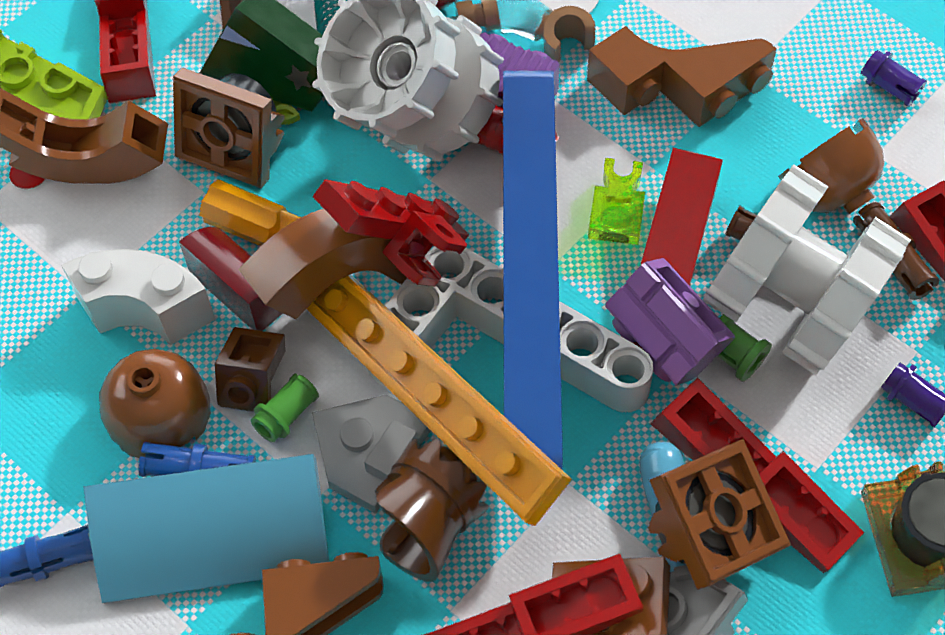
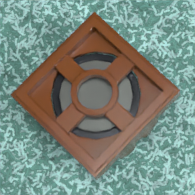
M182 67L173 75L175 157L262 188L269 180L270 157L276 152L284 136V131L278 128L283 122L285 115L276 112L275 104L269 93L257 81L246 75L230 73L221 76L217 80Z
M743 439L649 479L658 502L648 530L651 534H658L663 544L657 551L660 556H664L673 562L679 561L686 564L697 590L711 586L791 545Z

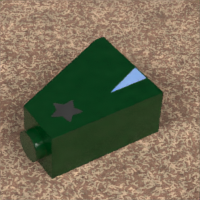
M243 0L234 9L199 73L217 80L221 76L230 73L246 75L257 81L269 93L272 100L312 112L324 98L323 93L312 86V83L318 79L317 57L319 46L314 43V40L317 37L322 38L323 35L276 0Z

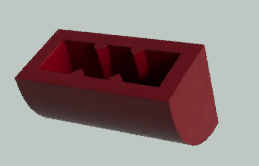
M217 227L201 228L179 241L188 270L206 289L252 330L263 331L283 314L265 305L238 270L251 255Z

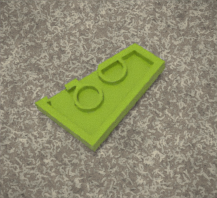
M0 30L1 89L55 116L69 119L100 117L108 100L102 85L60 62L55 64L37 55L35 49L22 41L17 44L4 37L2 30Z

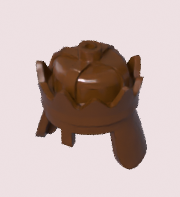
M416 438L413 439L392 466L387 478L375 490L379 508L394 519L381 536L380 550L382 554L402 571L427 582H433L438 578L456 536L464 532L489 508L488 504L480 502L487 485L448 447L443 446L440 439H434L422 448H420V442Z

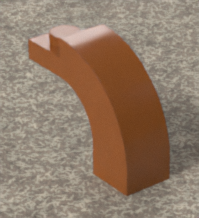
M0 88V148L11 153L9 165L38 177L65 183L111 184L142 176L163 164L168 123L129 100L101 117L69 119L44 112Z
M324 208L309 213L285 226L263 243L238 269L265 305L294 319H297L324 290L348 275L361 271H376L401 285L407 279L382 253L391 241L390 239L346 233Z

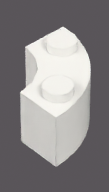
M112 249L91 252L61 265L76 297L99 333L117 327L140 326L158 333L169 345H172L216 320L206 289L202 283L185 267L159 254L143 250Z

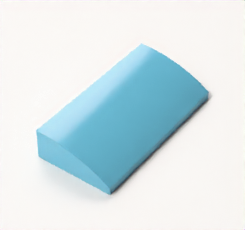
M313 454L84 486L90 542L102 603L263 580L262 570L277 568L279 563L291 559H303L311 562V564L329 562L317 460Z

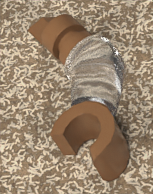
M472 0L455 2L456 16L448 17L456 20L459 15H463L479 27L485 26L486 31L499 29L501 34L511 32L533 41L543 38L544 53L552 60L556 59L558 63L561 60L560 40L564 38L577 39L582 43L584 50H589L595 46V22L591 14L577 6H562L552 10L540 0H480L478 4H473Z

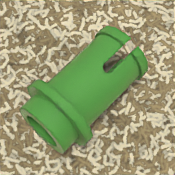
M294 373L289 378V381L266 405L259 403L254 408L255 416L251 419V424L263 438L270 442H275L278 438L285 439L290 434L289 426L312 402L319 398V393L308 379Z

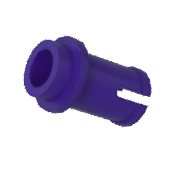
M876 50L865 63L860 74L867 78V85L871 86L875 83L909 107L919 96L920 92L918 91L925 87L927 80L918 77L891 59L893 53L890 51L884 54Z
M899 362L881 386V389L889 394L886 399L890 402L893 398L897 399L935 428L945 415V393L914 371L917 368L915 365L912 364L908 368Z

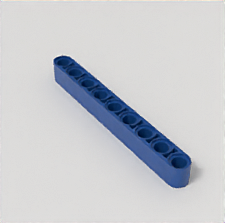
M503 71L504 417L563 470L554 71Z

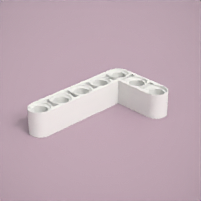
M433 247L426 254L425 258L441 276L447 273H455L458 276L453 278L442 277L435 287L417 285L407 278L385 305L430 348L434 346L456 317L504 345L503 268L468 248H465L461 254H458L454 251L443 252L437 247ZM488 298H498L502 300L501 302L496 304H489L483 302L485 299ZM559 301L561 379L616 411L633 412L640 409L648 399L653 375V362L649 354L637 345ZM417 310H425L429 312L428 314L423 316L410 315L412 312ZM575 349H586L590 351L592 354L588 356H577L570 351ZM368 370L370 376H371L376 382H379V383L383 384L378 378H376V377ZM630 375L638 381L635 383H623L615 377Z

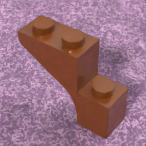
M624 26L589 49L587 81L623 115H626L639 105L646 106L650 104L661 92L693 123L701 127L714 117L721 118L725 116L738 100L750 92L755 94L766 87L773 76L772 68L777 48L765 39H751L687 49H666L646 42L627 26Z
M350 552L338 555L334 558V561L314 564L303 559H291L279 563L277 568L262 570L266 635H328L381 598L384 590L379 556L368 557L364 553ZM236 633V634H231V635H254V634H251V633Z

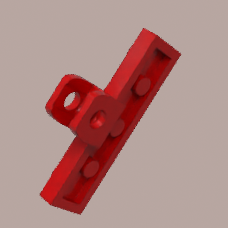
M327 179L323 181L312 196L346 233L390 239L391 241L382 253L400 272L417 285L435 287L442 278L435 267L424 257L432 246L437 247L443 252L454 251L458 254H461L467 247L465 240L469 234L457 222L459 214L449 204L438 198H435L434 201H429L413 193H408L407 196L396 194L385 187L375 190L367 188L356 181L346 184Z

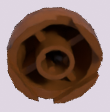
M864 118L858 120L853 126L856 134L848 126L800 159L801 164L797 167L828 186L813 212L829 213L844 207L847 213L851 214L874 198L869 188L874 186L881 178L885 163L883 149L875 133ZM789 168L778 176L780 180L789 172Z
M159 349L136 351L121 359L106 375L99 392L100 416L111 439L120 446L122 451L136 458H140V456L145 457L146 453L141 452L144 442L182 447L189 443L194 436L197 440L204 433L211 414L210 397L207 387L193 364L177 353Z

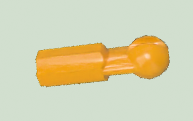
M220 179L209 186L208 192L201 201L199 216L203 217L204 223L258 246H261L274 234L289 225L290 222L292 223L301 218L288 212L282 205Z

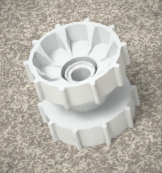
M338 0L340 8L329 21L322 38L317 37L314 40V43L319 46L317 57L318 79L312 83V86L323 93L326 101L335 110L333 119L355 130H359L362 125L385 135L382 139L383 144L403 154H406L411 149L438 162L442 161L443 154L454 151L469 141L477 144L479 142L477 134L487 123L494 107L503 104L502 99L498 98L500 84L498 65L502 64L504 59L492 51L490 46L480 37L482 28L463 15H459L456 20L445 17L436 7L438 0Z
M793 164L707 290L703 301L737 322L760 287L764 285L806 313L782 353L817 375L821 369L824 370L830 360L845 341L848 340L853 330L878 297L894 269L903 258L905 249L911 239L875 217L871 224L865 228L847 255L802 227L828 186Z

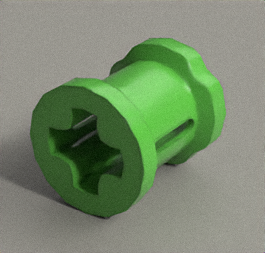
M723 314L719 319L736 337L717 357L735 369L736 378L744 382L763 363L771 350L772 343L766 339L757 340L738 326L735 321Z

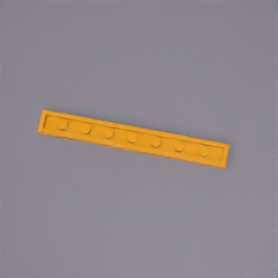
M352 275L338 280L324 290L307 310L525 523L536 526L572 479Z

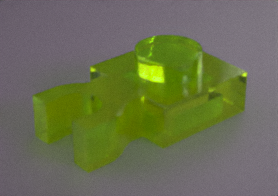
M605 158L603 171L605 187L595 186L588 239L639 245L645 192L636 190L641 182L643 162L633 161L632 173L628 176H619L614 172L615 159Z

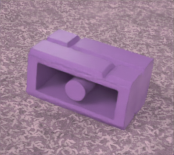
M664 258L646 261L629 277L626 284L620 287L605 303V307L615 317L612 320V324L616 331L626 340L637 342L649 354L653 362L654 374L666 382L672 381L676 386L697 377L736 337Z

